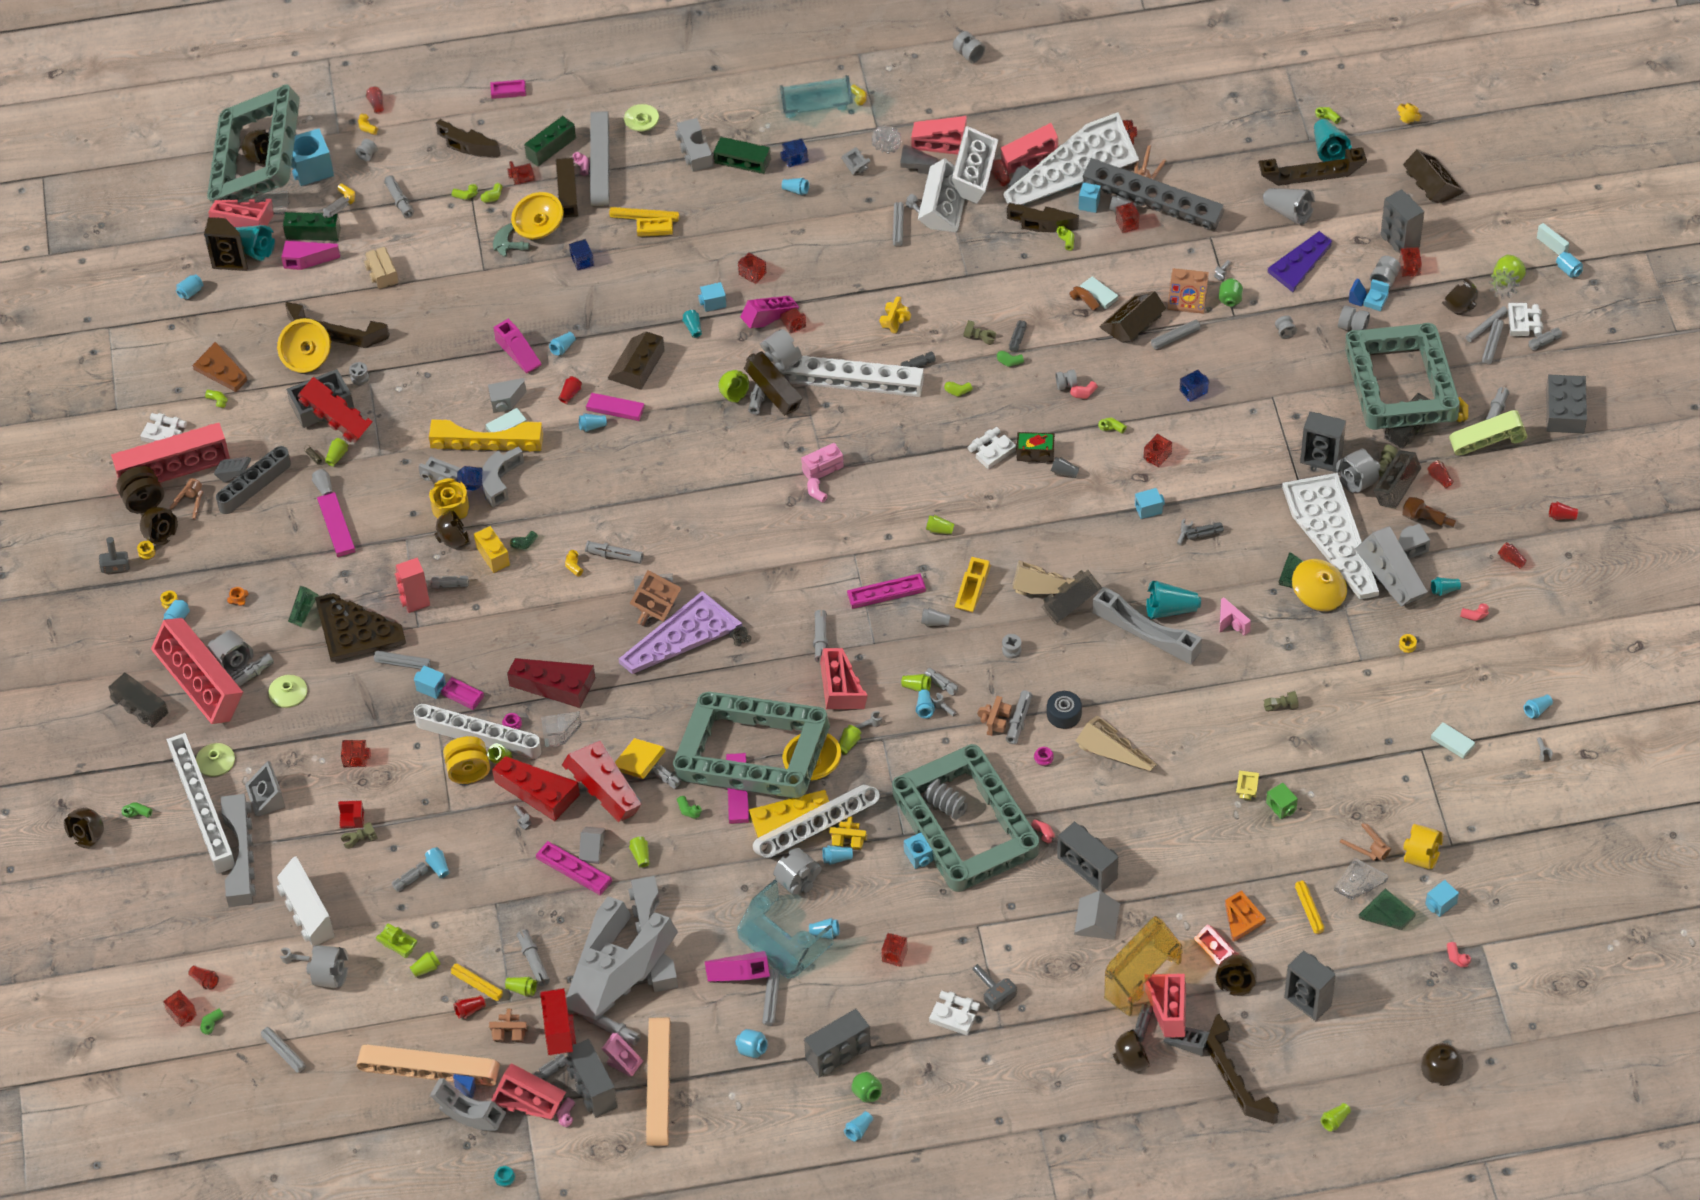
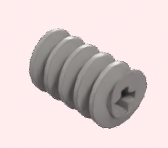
M935 780L925 791L924 800L927 799L928 803H933V806L939 808L948 816H952L954 820L959 819L967 809V803H964L966 797L962 795L958 799L959 792L956 791L952 794L953 788L949 787L946 790L947 785L945 783L939 787L940 780Z

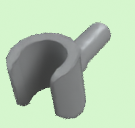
M910 194L906 199V206L915 209L919 213L920 208L916 204L918 199L914 194Z
M1227 260L1223 266L1216 267L1214 277L1222 281L1227 274L1225 269L1231 262Z
M1185 519L1182 520L1181 535L1177 541L1178 545L1182 544L1186 530L1192 529L1193 521H1191V524L1186 525Z
M941 693L936 694L938 700L931 698L936 709L942 708L952 716L956 714L944 703Z
M872 712L870 719L855 725V727L861 729L869 725L874 727L880 726L882 717L877 719L880 712Z
M1538 737L1537 742L1541 750L1539 759L1544 761L1545 757L1543 754H1547L1551 760L1552 750L1546 748L1542 738Z
M515 805L514 809L520 816L517 822L522 829H526L531 825L530 817L528 814H524L518 805Z
M289 948L281 949L282 953L286 955L280 956L285 964H289L293 960H310V956L292 954Z

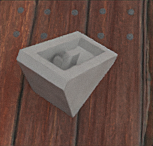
M586 826L581 831L580 860L585 863L599 864L606 828Z

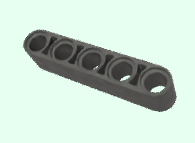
M277 446L243 474L216 494L219 511L223 514L232 513L291 466L288 449L284 446Z

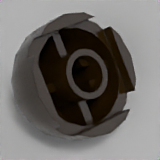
M264 129L254 130L244 137L242 152L249 162L257 165H266L270 133H267Z
M1469 278L1462 280L1464 282L1462 286L1457 284L1445 297L1446 301L1442 302L1451 312L1457 314L1463 313L1466 310L1470 312L1476 307L1475 301L1478 298V290Z
M164 507L148 509L141 517L139 524L143 537L155 545L168 543L170 540L167 539L171 535H175L178 527V520L176 515L172 513L173 511Z
M450 509L436 521L437 532L434 534L439 543L443 542L447 547L457 548L470 542L467 531L464 532V524L454 510Z
M75 809L64 819V829L68 837H73L78 841L75 844L79 847L89 848L102 837L104 824L101 816L93 809Z
M1240 954L1227 956L1220 962L1215 975L1216 984L1222 991L1224 989L1231 991L1229 994L1233 996L1249 994L1256 985V967L1246 956Z
M1134 1029L1119 1036L1115 1043L1116 1052L1113 1053L1116 1064H1122L1130 1072H1138L1150 1067L1145 1049L1137 1040L1139 1037Z
M1438 1043L1429 1047L1422 1057L1421 1070L1423 1076L1431 1083L1433 1081L1440 1083V1086L1452 1085L1459 1080L1463 1071L1461 1053L1454 1046L1446 1043Z

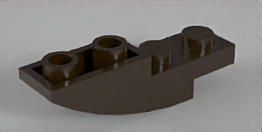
M442 119L436 122L437 135L446 139L447 147L478 157L496 158L501 155L499 143L494 139L484 136L481 132L471 129L466 133L463 129H459Z
M1010 202L1007 206V219L1021 223V229L1057 233V229L1060 226H1064L1070 231L1078 230L1079 215L1047 206L1041 211Z

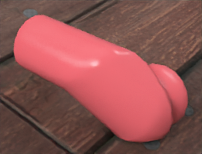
M1091 381L1086 387L1076 386L1071 388L1070 394L1075 398L1087 399L1098 386L1095 382Z
M1481 603L1478 609L1474 611L1462 608L1460 617L1478 621L1489 614V606Z
M1034 819L1031 827L1043 833L1042 841L1051 843L1052 838L1055 836L1051 826Z
M1456 942L1447 943L1449 960L1459 967H1467L1471 962V957L1468 954H1459Z

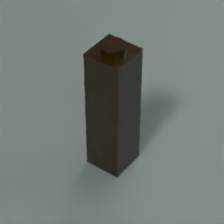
M574 158L556 159L558 197L563 207V218L578 217Z
M763 351L749 355L746 359L747 362L744 370L784 416L797 410L803 399L802 396Z

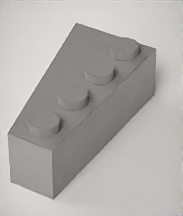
M1390 526L1373 532L1355 548V551L1401 607L1419 600L1427 593L1426 588Z

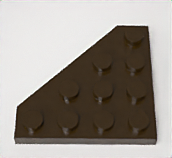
M335 593L315 597L331 662L406 644L401 624L386 620L384 616L373 611L369 612L363 609V606L352 601L343 600ZM336 605H340L342 609L339 610Z

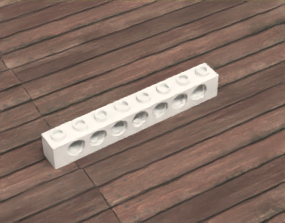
M802 356L798 362L782 372V375L791 384L921 397L924 381L923 368Z
M186 733L166 739L216 873L234 868L235 862Z

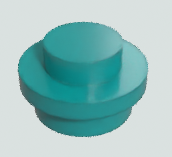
M501 1166L495 1171L494 1180L499 1186H509L515 1180V1172L508 1166Z

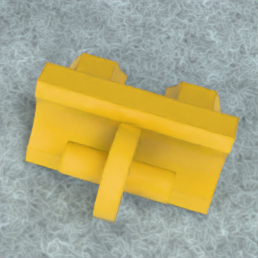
M895 297L894 302L886 303L885 311L888 316H881L879 320L882 328H889L891 333H897L900 324L904 321H909L912 316L910 311H908L909 308L901 303V297Z
M848 817L847 822L840 821L839 827L842 828L830 827L832 846L843 847L844 839H851V848L862 850L864 841H867L865 830H855L859 829L860 823H853V817Z

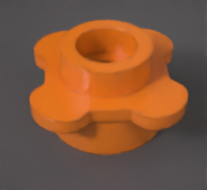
M234 587L229 592L230 597L227 598V602L242 606L245 604V598L249 593L241 587Z

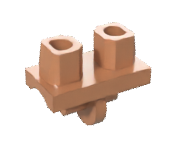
M996 696L993 707L987 704L986 707L979 708L977 714L981 718L980 721L982 723L987 721V735L992 736L994 731L1004 733L1007 720L999 719V716L1009 718L1012 712V705L1003 703L1002 697Z
M507 1009L506 1014H499V1020H506V1022H489L494 1042H504L505 1031H512L513 1042H524L525 1032H528L529 1025H527V1022H512L520 1020V1015L512 1014V1009Z

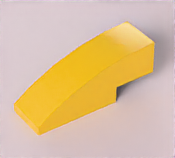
M971 557L955 603L956 609L974 612L990 571V561Z

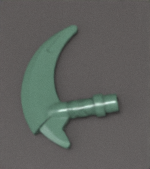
M512 223L502 227L493 240L494 251H498L504 257H507L506 251L509 249L529 250L530 243L524 241L508 242L509 234L514 229Z

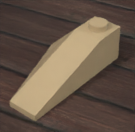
M1020 560L1018 561L1013 581V589H1016L1015 592L1022 595L1027 593H1092L1093 591L1092 585L1073 578L1064 580L1063 576L1059 575V573H1045L1042 567Z
M1098 715L1086 724L1076 739L1079 747L1087 752L1090 751L1151 771L1157 765L1141 750L1133 749L1127 738L1119 737L1116 734L1118 730Z

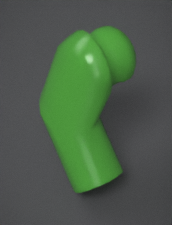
M1005 351L997 353V360L1007 367L1024 363L1022 354L1012 356Z
M685 796L677 798L682 815L693 819L700 816L702 809L699 805L689 806Z
M134 802L124 806L121 813L127 818L139 814L149 818L153 810Z
M220 1008L202 1018L200 1030L203 1034H211L215 1022L224 1017Z

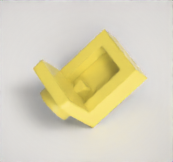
M1239 770L1236 795H1240V799L1251 800L1252 797H1256L1259 773Z

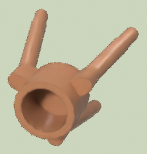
M1148 145L1142 169L1138 171V162H1136L1134 173L1154 180L1166 160L1163 159L1151 176L1150 171L1146 169L1151 146Z
M193 478L189 479L184 489L174 499L170 509L172 510L184 495L189 498L197 497L192 519L195 520L200 499L204 493L201 491V482Z
M1364 823L1361 826L1375 841L1370 846L1372 852L1343 839L1340 840V843L1369 856L1373 861L1377 858L1382 861L1391 852V848L1379 838L1368 824Z

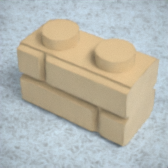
M386 247L366 252L364 265L367 271H371L369 275L372 284L376 283L377 287L382 289L399 282L396 269Z

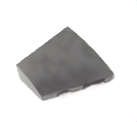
M904 144L901 168L918 169L919 174H928L930 166L938 162L936 157Z

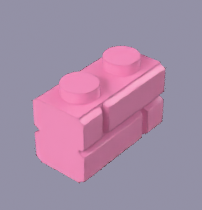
M835 443L801 458L802 471L808 480L811 478L820 479L844 467L843 454Z

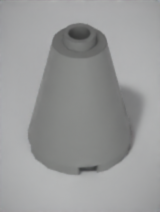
M1270 188L1265 191L1263 201L1269 208L1294 223L1301 225V223L1305 224L1311 217L1314 209L1311 208L1312 202L1315 203V196L1308 189Z

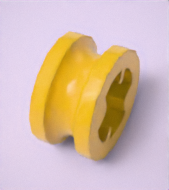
M142 541L138 544L137 551L141 559L148 560L154 557L155 549L152 542Z
M169 590L161 594L160 600L163 608L168 609L174 600H178L177 594L174 591Z
M1411 634L1401 636L1399 641L1400 649L1405 653L1415 651L1417 646L1416 638ZM1407 641L1411 642L1409 646H1405V643H1407Z

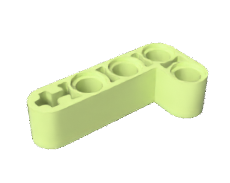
M1512 410L1452 433L1449 439L1456 455H1464L1509 437L1512 443L1523 442L1527 438V433L1519 412Z

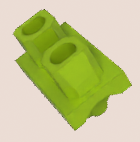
M389 923L376 936V941L404 958H407L412 953L413 948L417 944L415 938L404 933L400 927H394Z

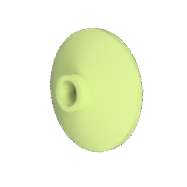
M647 104L634 105L624 114L626 126L634 131L650 130L659 121L658 111Z
M295 675L281 676L271 683L268 690L269 698L278 707H294L305 699L307 695L306 683L302 678Z
M213 743L203 747L198 752L196 762L203 775L218 777L230 771L234 765L235 756L229 746Z

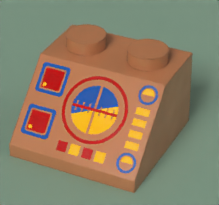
M1173 268L1168 310L1204 314L1209 272Z

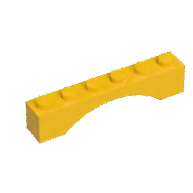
M431 419L429 431L430 447L435 449L496 451L513 450L519 447L522 451L533 452L541 451L543 441L542 422H522L515 427L497 432H476L464 429L450 420Z

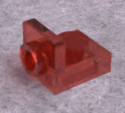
M509 161L510 168L507 169L509 179H513L514 185L535 180L530 163L514 167L513 161Z
M797 308L780 314V319L789 333L806 327V316L804 313L800 314Z

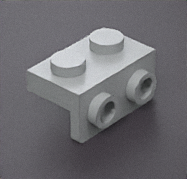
M430 457L425 465L420 464L418 466L420 477L434 483L447 478L455 479L458 482L464 474L462 468Z

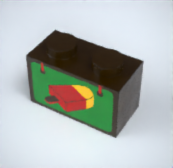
M1017 432L1016 461L1054 462L1055 433Z

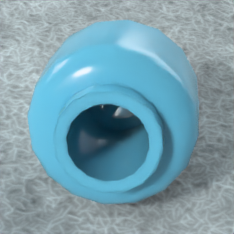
M750 1029L742 1031L737 1036L735 1042L741 1055L758 1058L764 1054L768 1046L767 1039L762 1032Z

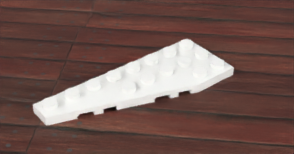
M1117 112L1083 126L1076 134L1071 136L1065 143L1003 193L1007 204L1010 202L1025 205L1083 183V174L1090 158L1119 168H1124L1138 162V156L1119 113Z
M1338 473L1283 483L1282 488L1292 517L1326 559L1342 573L1346 583L1357 597L1365 599L1379 596V590L1372 570L1355 551V548L1362 541Z

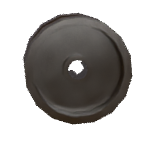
M134 467L123 473L117 480V491L126 509L131 513H145L148 509L157 507L163 500L164 490L155 472L150 467Z

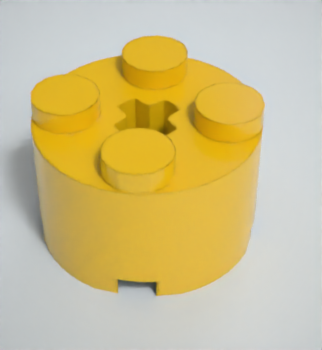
M451 478L442 479L434 484L433 489L429 492L434 516L438 519L443 513L452 509L460 519L465 518L469 510L465 485Z
M1413 824L1410 839L1407 838L1403 846V850H1406L1404 862L1429 870L1433 869L1440 855L1438 848L1443 843V832Z

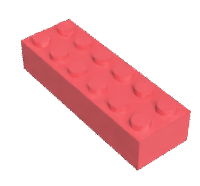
M219 422L111 454L118 479L129 469L146 466L155 472L160 483L218 466L220 461L230 459L226 440Z
M183 618L163 620L151 650L211 724L230 722L243 691Z

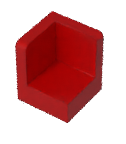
M362 800L339 801L340 828H364Z

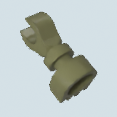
M968 320L963 337L971 339V336H974V338H980L986 344H993L994 339L992 338L996 337V333L993 330L981 331L980 328L974 329L975 322Z
M1392 445L1384 446L1381 452V462L1379 463V476L1384 477L1388 465L1391 464L1392 460L1396 459L1398 453L1396 447Z
M1295 691L1287 692V697L1283 695L1280 698H1267L1264 700L1265 711H1273L1280 706L1287 707V704L1290 705L1291 709H1297L1299 706Z
M371 822L363 825L365 829H358L357 832L343 834L341 836L342 842L351 839L344 844L345 848H352L360 839L361 841L364 840L366 836L371 841L378 839Z

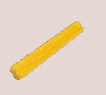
M610 207L609 210L611 218L644 219L672 217L673 222H678L680 217L677 211Z

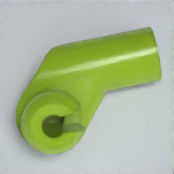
M1318 107L1315 110L1316 116L1320 119H1330L1335 124L1341 121V117L1330 107Z
M495 183L493 190L481 194V201L484 203L497 201L501 195L502 184Z
M470 184L468 190L465 191L454 188L452 190V197L463 200L470 199L478 194V186Z
M1060 226L1057 229V234L1065 241V249L1071 251L1074 249L1075 236L1069 229Z
M948 381L944 385L946 392L957 397L973 390L970 382L959 385Z
M206 390L205 398L217 400V407H226L228 399L222 392Z
M1112 417L1101 419L1098 423L1099 428L1103 431L1115 429L1123 434L1127 428L1126 425Z

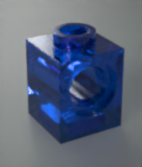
M802 138L782 143L780 156L782 161L786 162L788 168L808 162V150Z
M586 239L569 244L570 256L577 271L594 266L593 253Z
M1199 369L1180 378L1179 391L1189 402L1208 393L1209 379Z
M462 467L457 471V482H462L466 490L476 491L482 486V468Z

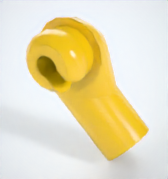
M853 84L850 87V92L856 95L854 101L857 105H863L866 102L867 94L864 90Z
M360 114L358 119L360 130L376 135L378 127L370 125L367 114Z
M343 183L340 184L337 190L345 198H349V205L353 204L355 201V191Z
M1458 397L1459 415L1456 421L1465 422L1468 419L1469 406L1461 397Z
M570 550L566 555L565 566L574 575L579 577L583 573V569L577 565L579 554L576 550Z

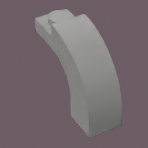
M519 447L508 451L504 455L497 451L483 466L481 473L483 492L492 508L509 499L507 488L501 482V478L508 471L524 463L523 452Z
M444 1078L438 1080L430 1094V1097L440 1105L439 1110L452 1119L475 1129L485 1131L497 1130L506 1114L493 1101L482 1102L468 1098Z

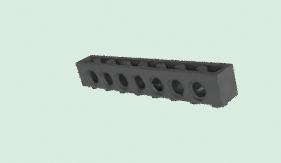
M1090 158L1083 174L1084 183L1100 185V189L1107 194L1113 193L1127 200H1133L1138 205L1150 206L1155 211L1167 212L1172 217H1181L1188 223L1200 224L1205 229L1216 230L1224 213V204L1094 158ZM1101 176H1107L1104 180L1099 179ZM1119 181L1124 183L1120 186L1116 185V183ZM1135 187L1140 188L1139 191H1132ZM1151 193L1157 194L1155 197L1148 196ZM1167 199L1173 200L1172 203H1166L1165 201ZM1184 205H1189V206H1190V208H1188V209H1183V208H1181V207L1184 206ZM1200 211L1207 212L1205 215L1198 214Z

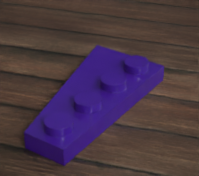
M1318 231L1268 267L1267 273L1291 292H1294L1297 285L1305 279V275L1314 268L1315 263L1332 246V240Z

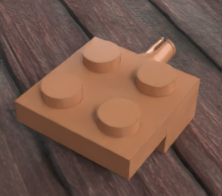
M647 570L630 602L631 605L637 607L642 612L637 623H641L644 626L649 616L664 622L681 587Z

